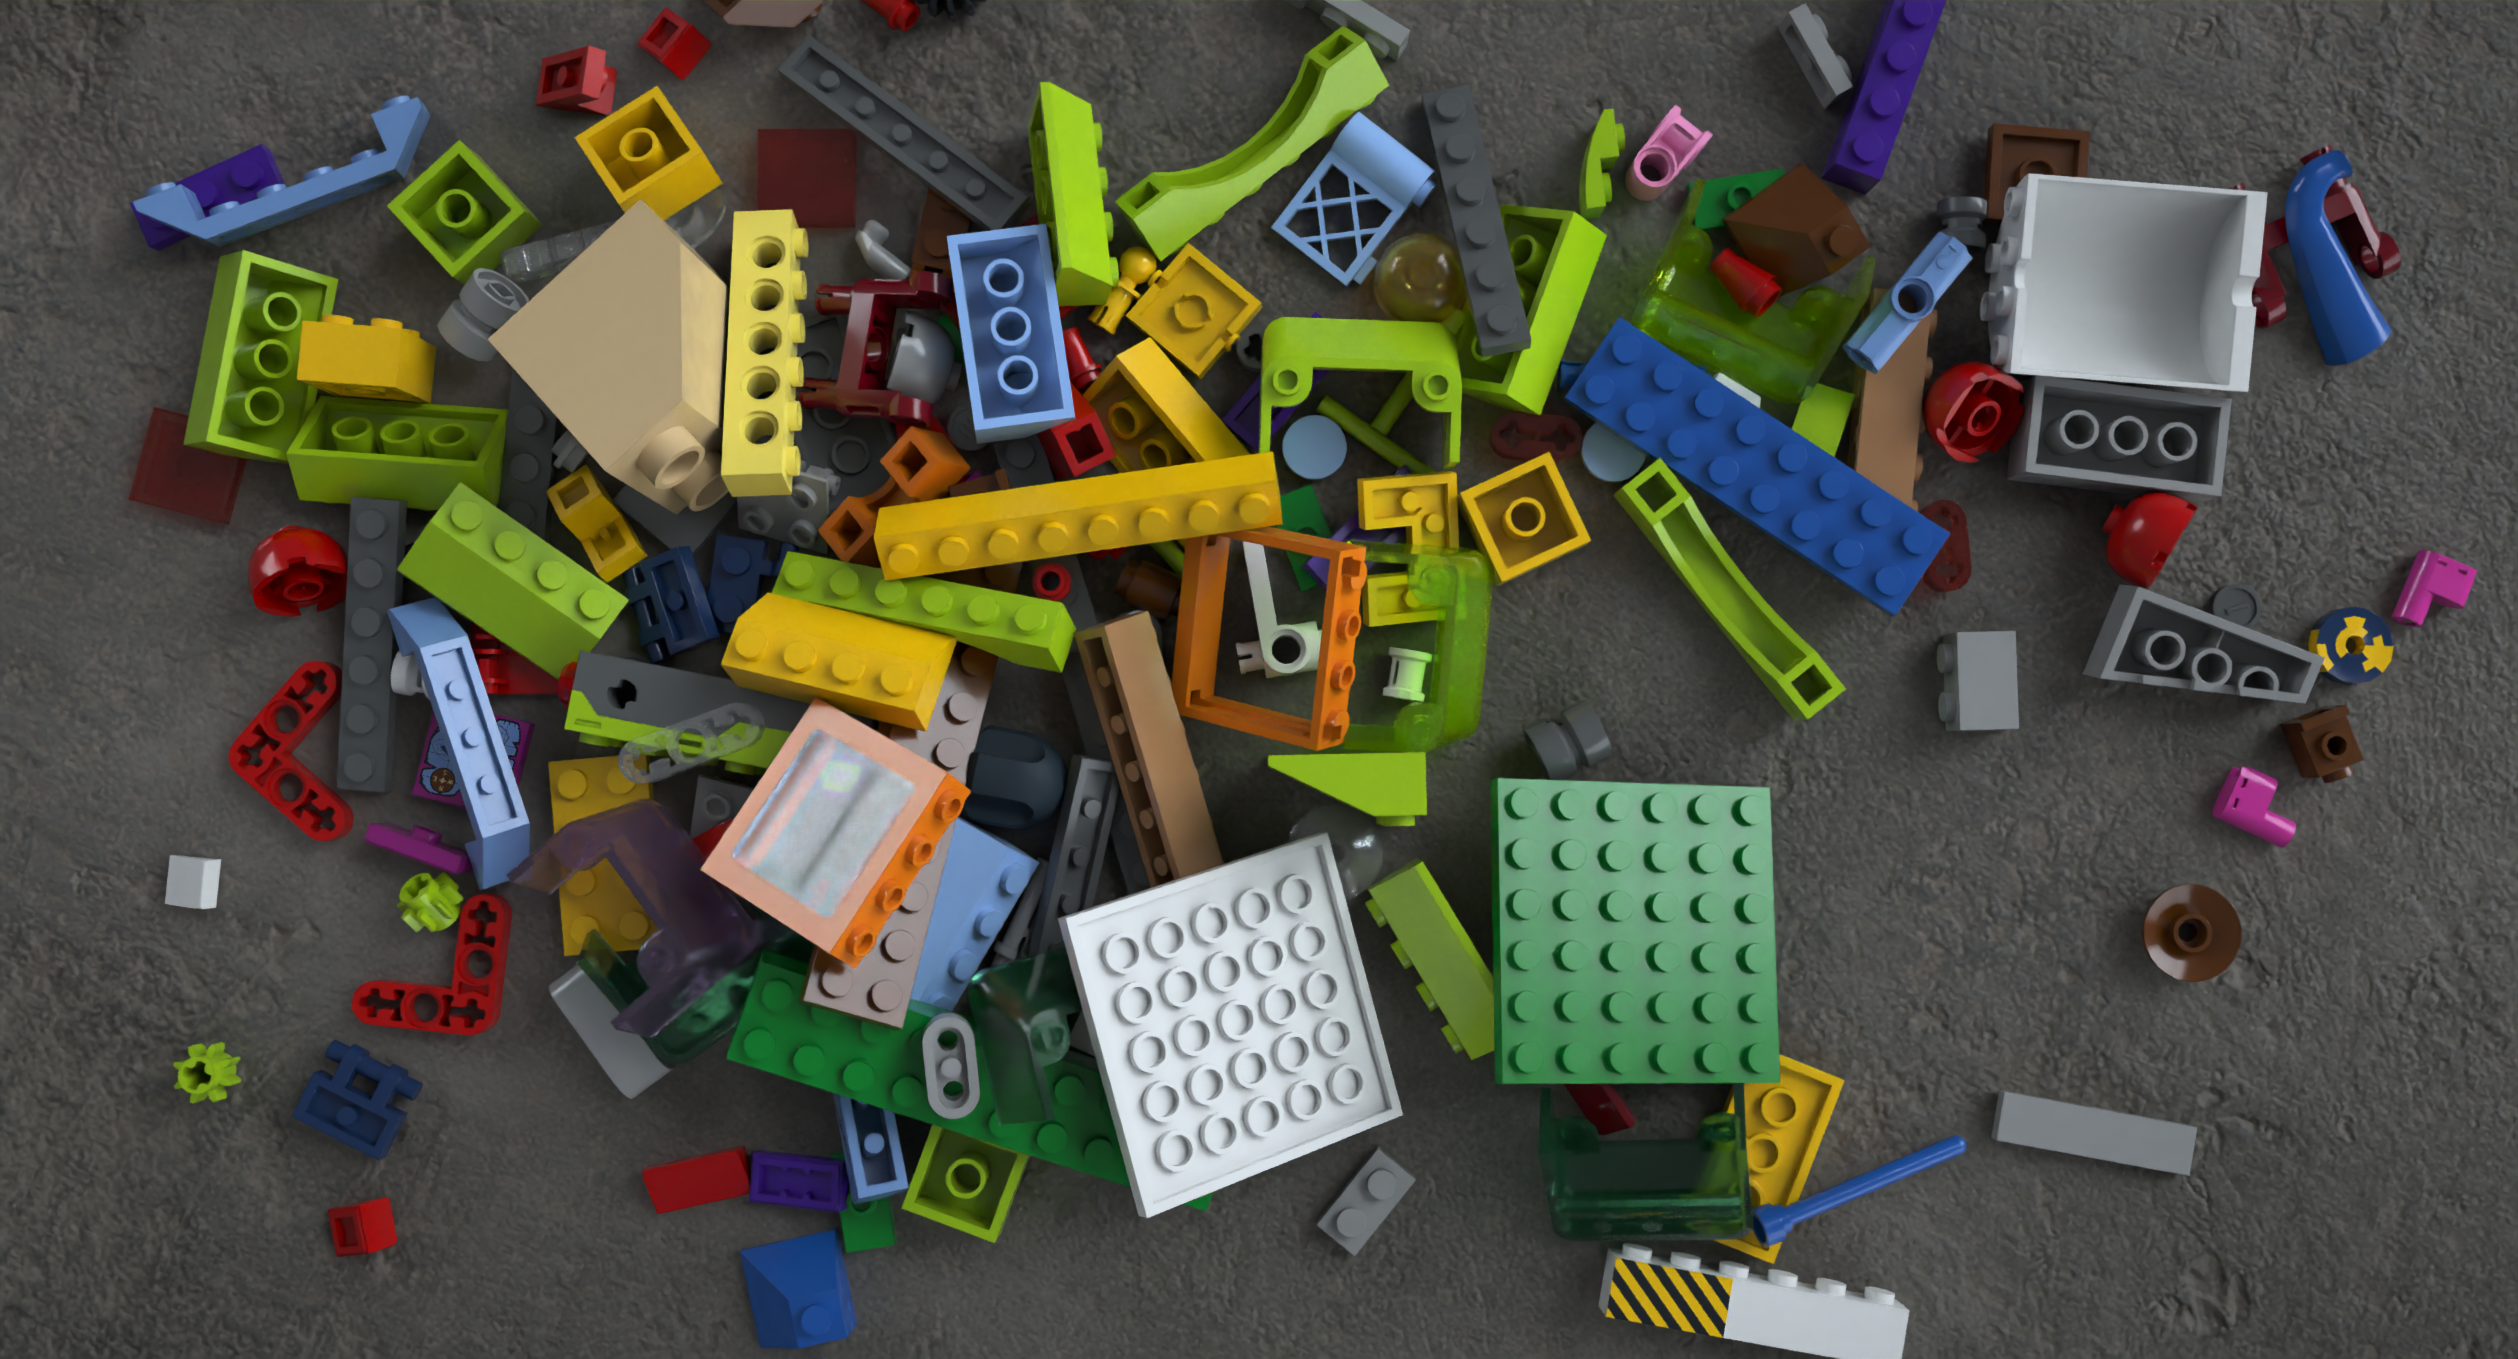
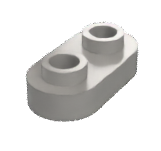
M942 1013L933 1017L925 1025L922 1032L927 1094L930 1106L938 1115L948 1119H958L971 1113L978 1104L980 1097L975 1039L972 1028L965 1018L954 1013ZM947 1030L957 1034L956 1042L950 1046H944L938 1042L939 1035ZM950 1081H957L962 1084L963 1088L958 1095L949 1096L943 1091L944 1086Z

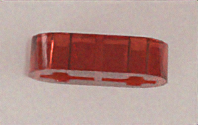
M1512 413L1505 414L1496 421L1491 428L1489 441L1494 453L1504 459L1530 461L1550 452L1554 462H1561L1570 459L1577 453L1582 445L1583 434L1579 424L1570 417ZM1513 424L1516 425L1517 433L1532 435V440L1518 441L1515 449L1508 448L1507 440L1499 439V433L1505 432L1508 425ZM1557 427H1563L1564 435L1572 437L1573 442L1567 443L1563 451H1557L1554 442L1539 441L1540 435H1552Z
M1939 500L1928 504L1920 511V514L1931 520L1938 516L1939 510H1941L1944 518H1951L1952 526L1944 529L1951 534L1922 577L1930 589L1936 592L1947 593L1962 588L1968 582L1972 566L1967 519L1964 510L1959 504L1951 500ZM1943 550H1946L1948 565H1956L1957 574L1949 577V583L1946 582L1945 576L1936 574V566L1944 563Z

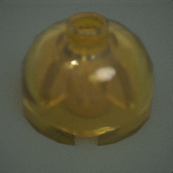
M1417 231L1400 236L1384 249L1375 266L1373 292L1379 306L1384 310L1383 313L1390 321L1441 323L1456 309L1460 310L1467 293L1456 247L1452 241L1437 233Z

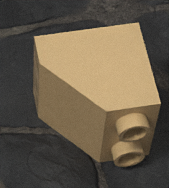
M640 199L490 336L488 341L603 470L676 515L686 506L692 511L704 510L718 502L728 493L729 490L721 477L730 286L709 263Z

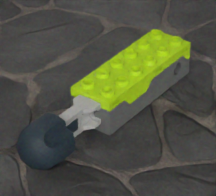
M581 650L578 663L571 662L562 669L557 687L558 698L568 710L564 729L580 732L579 742L622 748L623 742L628 741L627 751L650 756L670 757L671 750L678 751L677 761L703 766H718V761L721 759L726 760L725 770L749 775L765 774L766 768H769L811 705L739 687L731 679ZM637 691L636 701H633V695ZM846 713L874 730L875 719ZM989 725L979 732L975 750L971 755L965 785L971 790V793L964 802V812L972 822L1008 829H1029L1046 822L1060 808L1066 789L1067 769L1060 752L1046 739L1030 732ZM843 742L819 777V779H824L822 789L847 794L856 793L866 755Z

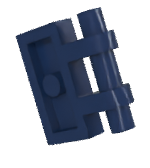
M717 534L707 600L718 632L732 634L737 619L761 598L764 576L775 577V586L787 552L798 553L799 546L780 543L778 561H767L769 542Z
M678 546L641 562L646 582L640 567L631 568L622 573L627 590L623 591V595L629 599L627 606L633 607L640 628L636 635L640 647H646L651 664H658L670 659L665 641L670 655L685 653L720 638L690 546ZM652 600H653V603H654V606H655V609H656V612H657V615H658V618H659L660 623H658V620H657V617H656V614H655V611H654V608H653Z
M334 1040L325 1053L326 1058L339 1064L334 1076L323 1070L313 1072L291 1117L377 1160L383 1159L387 1156L408 1114L391 1105L395 1095L398 1093L413 1101L419 1095L423 1083L409 1077L408 1070L397 1064H392L389 1067L369 1056V1050L357 1044L350 1047L338 1040ZM358 1074L378 1083L373 1095L352 1085Z

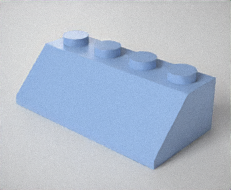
M1046 224L947 236L977 444L1025 438L1075 420Z
M959 816L956 819L910 997L949 1011H953V1008L1039 865L1037 860L1006 839Z

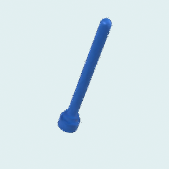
M1951 1136L1785 1207L1781 1204L1773 1206L1770 1203H1765L1749 1210L1748 1217L1751 1228L1760 1244L1768 1248L1784 1241L1786 1234L1792 1232V1226L1963 1154L1967 1148L1966 1141L1960 1136Z

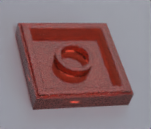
M758 129L757 211L792 209L799 228H856L857 134L850 129Z
M154 407L128 500L229 525L247 459L183 445L189 415Z

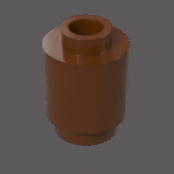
M1130 558L1121 574L1114 594L1123 597L1124 604L1137 610L1149 611V614L1166 622L1170 614L1178 617L1182 576L1145 559L1140 563Z

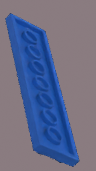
M1621 317L1613 325L1563 400L1652 460L1656 461L1661 458L1672 473L1890 617L1896 616L1951 534Z

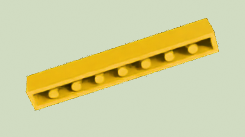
M1272 451L881 507L878 512L874 542L884 579L888 581L1282 525L1281 500L1274 453Z

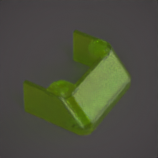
M1697 178L1663 244L1636 304L1632 316V325L1686 360L1697 365H1703L1706 369L1715 373L1720 372L1735 382L1785 404L1799 403L1805 400L1813 391L1868 299L1876 259L1867 255L1845 294L1826 286H1814L1804 290L1799 295L1792 309L1775 302L1758 318L1753 317L1749 312L1743 314L1718 278L1712 272L1705 270L1710 261L1713 246L1710 237L1705 231L1691 225L1706 181Z
M1348 540L1350 544L1366 547L1365 561L1408 564L1407 584L1411 594L1424 604L1439 607L1430 702H1415L1405 706L1397 714L1394 726L1349 724L1347 733L1344 736V742L1340 745L1343 749L1409 753L1428 752L1469 739L1476 732L1480 722L1494 581V569L1491 561L1483 553L1472 548Z

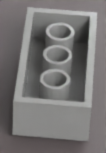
M2033 376L2020 383L2024 393L2019 391V403L2025 406L2024 415L2015 434L2011 437L2006 480L2134 496L2147 492H2167L2191 503H2201L2221 497L2232 399L2046 376Z

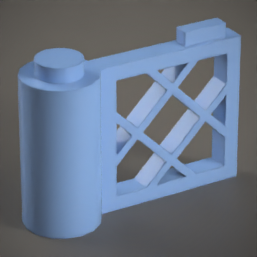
M1358 112L1346 124L1330 151L1271 228L1346 287L1353 280L1361 285L1378 263L1372 257L1373 253L1406 210L1413 203L1421 208L1436 189L1437 184L1432 181L1436 171L1370 119ZM1332 166L1348 177L1350 197L1322 200L1320 181ZM1354 183L1368 194L1356 196ZM1315 189L1316 201L1304 203ZM1377 200L1391 211L1380 227L1360 230L1357 203ZM1351 204L1354 231L1326 234L1323 207ZM1318 209L1321 235L1300 238L1286 227L1298 211ZM1373 235L1362 250L1361 237ZM1355 238L1357 257L1346 272H1344L1329 260L1327 241ZM1322 242L1323 255L1309 244Z

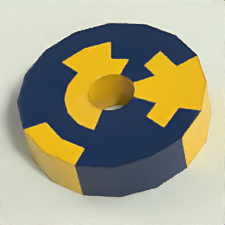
M2355 606L2332 610L2319 618L2311 630L2308 649L2309 652L2325 657L2319 671L2320 674L2332 682L2348 685L2369 682L2381 675L2391 662L2394 643L2391 630L2383 618L2369 609ZM2349 637L2356 644L2353 654L2346 649V641Z

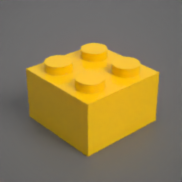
M658 86L574 137L624 213L642 199L659 217L666 220L723 184L704 152Z
M331 314L322 315V322L302 320L297 380L334 396L431 404L437 347L421 339L420 332L403 329L402 322L382 318L371 319V326L354 325V319L350 317Z
M1550 452L1467 489L1457 497L1461 514L1496 587L1571 553L1591 541Z

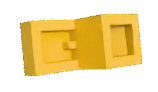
M586 464L546 490L560 521L582 543L597 574L606 583L647 557L632 526Z

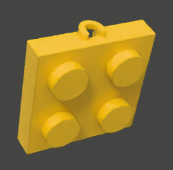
M1187 243L1163 272L1157 270L1148 281L1150 288L1126 314L1129 322L1147 337H1151L1158 346L1201 380L1226 350L1229 352L1232 344L1236 340H1240L1241 332L1263 306L1257 298L1191 244ZM1158 277H1161V278L1159 279V281L1155 284V281L1157 280V278H1158Z

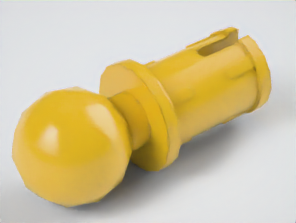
M1135 246L1128 248L1121 255L1119 261L1121 275L1118 286L1112 287L1106 304L1096 305L1091 315L1087 318L1099 328H1104L1111 335L1115 334L1116 328L1133 300L1141 298V295L1134 290L1137 284L1148 282L1156 271V259L1149 249Z

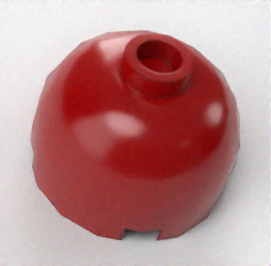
M1974 361L1952 366L1940 374L1933 382L1923 400V421L1928 436L1956 461L1969 463L1979 461L1975 455L1981 454L1986 450L1994 454L2015 434L2023 418L2025 406L2019 403V391L2024 393L2022 385L2001 368L1988 363Z
M2167 492L2144 493L2135 497L2126 508L2116 504L2102 528L2103 531L2110 534L2105 553L2111 568L2128 583L2149 590L2199 506Z
M300 526L283 527L262 540L253 550L249 559L248 586L253 596L254 604L259 610L268 614L286 617L301 616L299 608L309 607L318 603L317 612L328 610L346 599L348 557L342 546L331 535L312 528Z

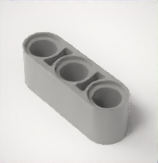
M589 955L549 985L551 996L615 1086L626 1097L630 1099L635 1098L673 1070L674 1066L669 1054L599 959Z

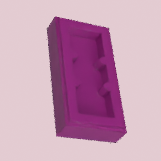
M389 822L369 824L364 840H367L366 843L452 874L473 871L467 851L441 842L443 834L438 831L414 825L411 831Z

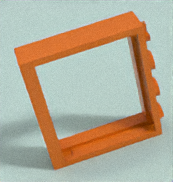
M1273 527L1212 534L1208 536L1207 544V535L1186 538L1171 683L1179 715L1315 751L1343 744L1350 721L1347 712L1349 691L1355 678V665L1353 663L1355 640L1361 628V616L1359 614L1361 589L1367 577V567L1365 564L1366 547ZM1230 538L1330 559L1312 720L1214 696Z

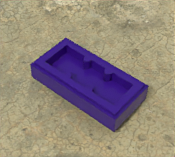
M767 1150L755 1151L752 1153L749 1202L842 1212L847 1209L846 1200L849 1183L845 1159Z

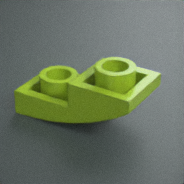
M1614 108L1603 110L1585 151L1579 184L1580 216L1584 219L1599 218L1606 207V202H1611L1612 200L1609 173H1602V170L1612 169L1619 158V153H1624L1625 151L1623 124H1615Z
M1808 380L1792 430L1835 457L1855 394Z

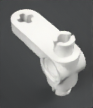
M1242 541L1259 640L1236 643L1238 657L1252 655V658L1239 660L1241 674L1265 669L1266 678L1317 670L1322 629L1318 630L1316 621L1277 626L1264 547L1260 544ZM1283 637L1294 639L1300 646L1299 658L1290 664L1278 662L1272 654L1273 644Z

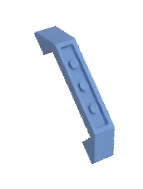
M399 96L387 100L381 105L382 110L371 114L387 151L380 153L378 149H371L360 152L351 157L352 164L333 170L330 166L312 170L303 176L304 182L290 187H286L285 184L266 187L257 192L258 199L239 205L237 201L220 204L209 210L211 215L209 217H205L197 196L193 191L182 184L176 186L173 182L158 184L145 191L147 197L133 201V204L139 213L154 221L221 247L405 178L431 116L427 107L418 97L410 99L409 96Z
M436 597L388 609L387 614L401 656L405 657L415 654L476 840L465 843V847L479 889L482 890L529 874L530 822L468 635Z

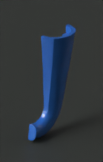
M2331 150L2306 164L2293 180L2285 205L2286 230L2298 280L2327 365L2332 366L2348 364L2366 356L2383 344L2392 331L2365 290L2324 212V198L2330 186L2335 181L2351 177L2353 174L2351 163L2340 150Z

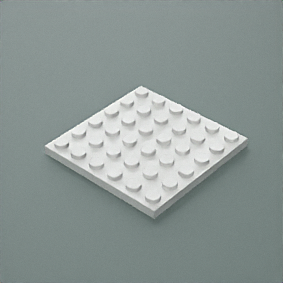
M1328 832L1317 833L1058 918L1139 1216L1149 1218L1403 1115Z

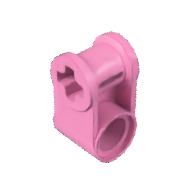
M1677 105L1659 123L1625 174L1626 188L1638 200L1651 201L1662 195L1678 174L1691 164L1713 136L1708 130L1701 132L1680 115L1681 108ZM1640 166H1653L1659 171L1661 180L1655 182L1646 179L1641 173Z

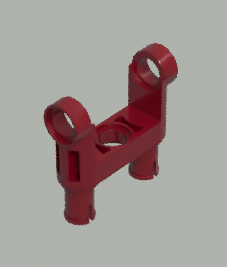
M2331 145L2325 146L2321 150L2318 149L2300 158V162L2305 166L2316 157L2330 152L2333 148ZM2345 178L2335 181L2325 195L2324 212L2330 224L2336 223L2355 266L2360 264L2364 272L2373 279H2380L2396 272L2401 265V254L2394 239L2383 231L2379 232L2377 227H2375L2358 186H2354L2353 182L2347 184ZM2240 183L2234 186V188L2231 187L2229 189L2245 190V185ZM2285 216L2268 224L2265 221L2260 276L2255 281L2252 289V304L2256 307L2255 325L2261 329L2270 327L2286 318L2287 310L2283 296H2286L2287 293L2268 253L2289 243Z
M914 271L910 273L909 279L863 278L856 282L854 286L819 285L815 293L828 295V298L815 297L814 301L817 312L823 316L849 315L838 380L804 378L801 388H810L812 392L798 391L801 406L804 409H837L846 417L886 418L888 421L899 425L918 428L929 427L933 409L931 403L913 397L901 396V391L883 390L897 308L939 309V305L948 304L951 301L953 280L938 273Z

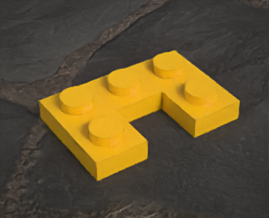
M1440 471L1357 479L1359 528L1373 530L1406 526L1407 571L1367 575L1362 587L1363 624L1374 627L1461 617L1457 473L1453 471Z

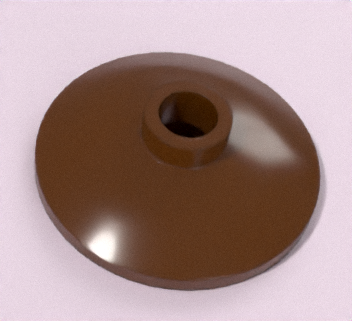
M2181 884L2163 891L2149 905L2142 923L2143 945L2152 963L2164 974L2181 981L2201 982L2220 975L2232 964L2241 944V923L2235 908L2220 892L2204 885ZM2187 923L2191 928V934L2188 939L2183 941L2178 935L2180 925Z

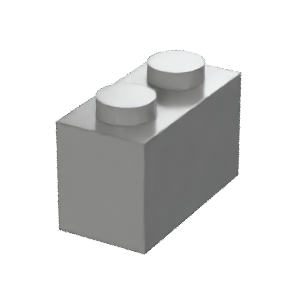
M2016 631L1955 632L1943 635V644H1939L1937 648V667L1940 673H1944V692H1941L1939 695L1938 711L1941 721L1946 722V731L2019 729Z

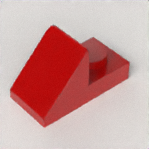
M588 45L542 58L536 105L549 109L609 115L612 112L617 73L614 68L605 66L606 51Z

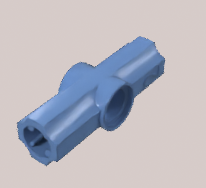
M1938 232L1897 282L1883 294L1877 306L1843 345L1842 348L1847 352L1848 358L1859 367L1867 369L1874 374L1878 373L1918 323L1932 312L1937 300L1972 260L1967 247L1954 236ZM1900 292L1907 293L1913 297L1916 303L1915 313H1908L1899 306L1898 294Z

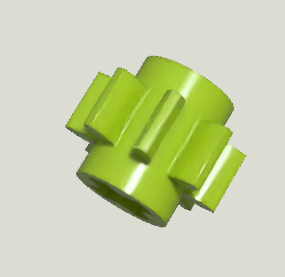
M445 872L441 873L436 879L430 873H420L410 878L404 884L399 894L401 902L397 904V907L403 912L401 919L416 933L424 926L431 932L441 931L452 925L458 918L461 911L459 903L463 901L464 897L457 892L459 886Z
M202 1043L189 1046L188 1053L191 1058L174 1062L173 1066L179 1070L178 1082L174 1087L175 1089L183 1088L186 1092L191 1093L190 1103L194 1104L204 1101L207 1096H209L212 1102L226 1099L227 1092L224 1087L241 1083L242 1079L236 1076V1064L241 1060L240 1056L231 1057L225 1053V1043L211 1044L208 1049Z

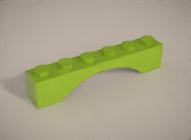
M1343 25L1305 54L1298 76L1286 99L1268 123L1245 144L1226 156L1200 167L1176 172H1152L1114 201L1141 243L1160 261L1169 255L1179 252L1185 247L1188 240L1205 227L1218 222L1227 210L1244 197L1256 193L1267 179L1283 167L1290 166L1296 162L1302 152L1319 139L1331 135L1338 128V125L1358 109L1370 105L1375 100L1376 95L1387 88L1389 84L1366 40Z
M1661 458L1657 459L1613 495L1794 721L1810 719L1846 690L1819 654L1773 610L1739 570L1709 528L1691 495Z
M788 551L772 594L955 636L959 642L990 652L1012 663L1059 673L1063 672L1074 638V632H1076V627L1064 604L1061 602L923 576L885 581L881 568Z

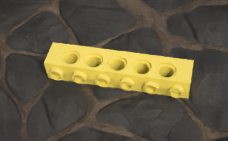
M792 209L734 211L721 477L732 497L792 495L793 476L800 475L801 459L798 446H794V431H801L802 409L800 402L795 401L796 387H802L804 383V368L801 357H797L798 343H804L806 336L804 316L802 313H799V300H806L807 298L806 275L803 270L800 271L801 258L808 257L809 244L807 231L805 228H799ZM777 263V264H776L775 266H773V267L764 268V267H766L768 264ZM777 305L771 310L762 311L767 306ZM767 348H775L769 354L759 355ZM774 391L768 398L757 399L764 392ZM772 435L768 442L755 444L760 437Z

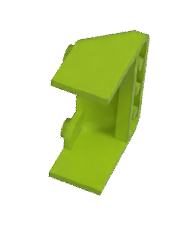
M1281 317L1272 321L1267 326L1262 338L1258 453L1270 452L1271 407H1294L1302 403L1311 391L1313 370L1412 373V396L1422 409L1432 413H1443L1442 471H1452L1460 462L1462 381L1456 338L1448 327L1436 322Z

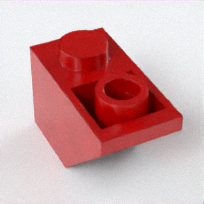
M1071 382L1075 420L1037 433L1039 441L1058 479L1076 477L1116 457L1096 411Z

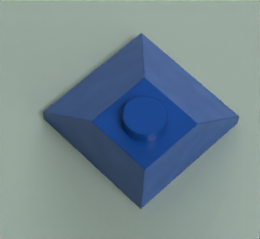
M837 1228L746 1248L740 1251L760 1348H804L847 1338L856 1327L857 1319Z

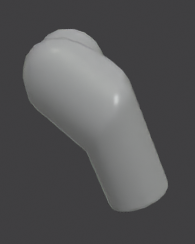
M873 219L868 220L862 231L858 229L855 237V242L866 263L885 279H907L911 268L881 246L889 237V231Z

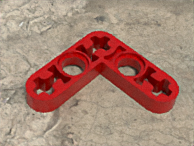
M313 660L304 663L294 672L237 737L229 749L228 759L235 773L306 835L318 841H334L342 839L350 832L354 821L353 811L346 801L291 754L341 697L342 670L333 663ZM313 674H327L323 681L328 687L326 692L314 691L305 702L294 697L295 693L307 696L316 685L312 679ZM307 703L312 704L313 708L311 709ZM289 705L297 711L299 721L297 727L292 732L284 733L277 726L276 717L279 710ZM270 738L281 742L280 746L274 743H267L260 751L259 757L263 760L262 765L248 764L252 758L248 752L249 747L260 748ZM289 774L298 776L303 785L300 797L292 802L286 800L280 791L283 778ZM312 803L322 811L334 810L335 813L331 819L336 824L335 828H321L320 825L324 819L314 809H304L301 813V809Z
M486 893L469 898L463 905L460 914L452 986L390 979L369 981L360 985L354 992L352 1010L355 1016L363 1023L369 1025L459 1035H477L493 1028L498 1022L501 1011L512 911L508 901L501 895ZM488 902L489 911L496 912L497 919L487 923L485 937L495 936V943L488 941L472 943V936L483 935L484 920L476 918L477 909L485 908ZM476 950L487 952L492 959L491 972L483 978L475 976L469 969V958ZM380 990V998L387 1000L402 999L400 1007L383 1008L378 1010L376 1014V1006L368 1004V998L371 995L378 994ZM423 993L432 995L438 1003L437 1014L430 1021L421 1019L415 1012L414 1005L416 999ZM475 1000H477V1008L485 1010V1017L476 1020L474 1025L470 1015L455 1014L450 1016L452 1007L473 1005Z

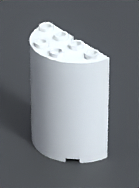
M2027 174L2017 187L2008 188L2004 201V216L1996 244L1990 243L1985 255V271L1991 274L1989 292H1985L1982 297L1980 317L1982 321H1988L1991 363L1997 365L2008 374L2248 392L2256 307L2252 304V289L2255 281L2260 276L2268 192Z

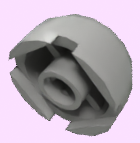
M906 310L902 318L906 323H909L908 329L899 326L897 328L888 357L885 379L888 380L886 388L890 389L889 391H901V396L921 399L934 405L940 400L945 389L955 390L960 377L962 363L954 361L955 344L950 333L940 323L926 316Z

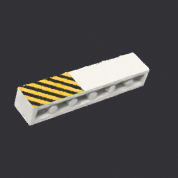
M1624 1243L1622 1250L1608 1248L1598 1305L1605 1317L1837 1359H1902L1910 1310L1894 1299L1895 1293L1876 1287H1865L1864 1294L1846 1291V1284L1826 1278H1817L1816 1285L1797 1282V1275L1775 1269H1769L1767 1276L1749 1273L1748 1266L1732 1261H1720L1719 1267L1700 1264V1257L1682 1252H1672L1671 1259L1652 1256L1651 1248L1631 1243Z

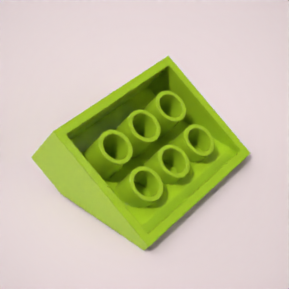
M1426 752L1268 755V768L1362 813L1376 816V824L1384 826H1415V815H1427Z

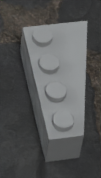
M2120 584L2083 674L2100 679L2306 704L2325 657L2144 588Z

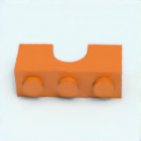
M911 426L880 460L891 475L887 482L870 495L864 497L848 496L821 525L818 532L841 561L880 568L881 564L874 542L879 508L943 499L949 492L948 487L956 485L971 467L943 433Z

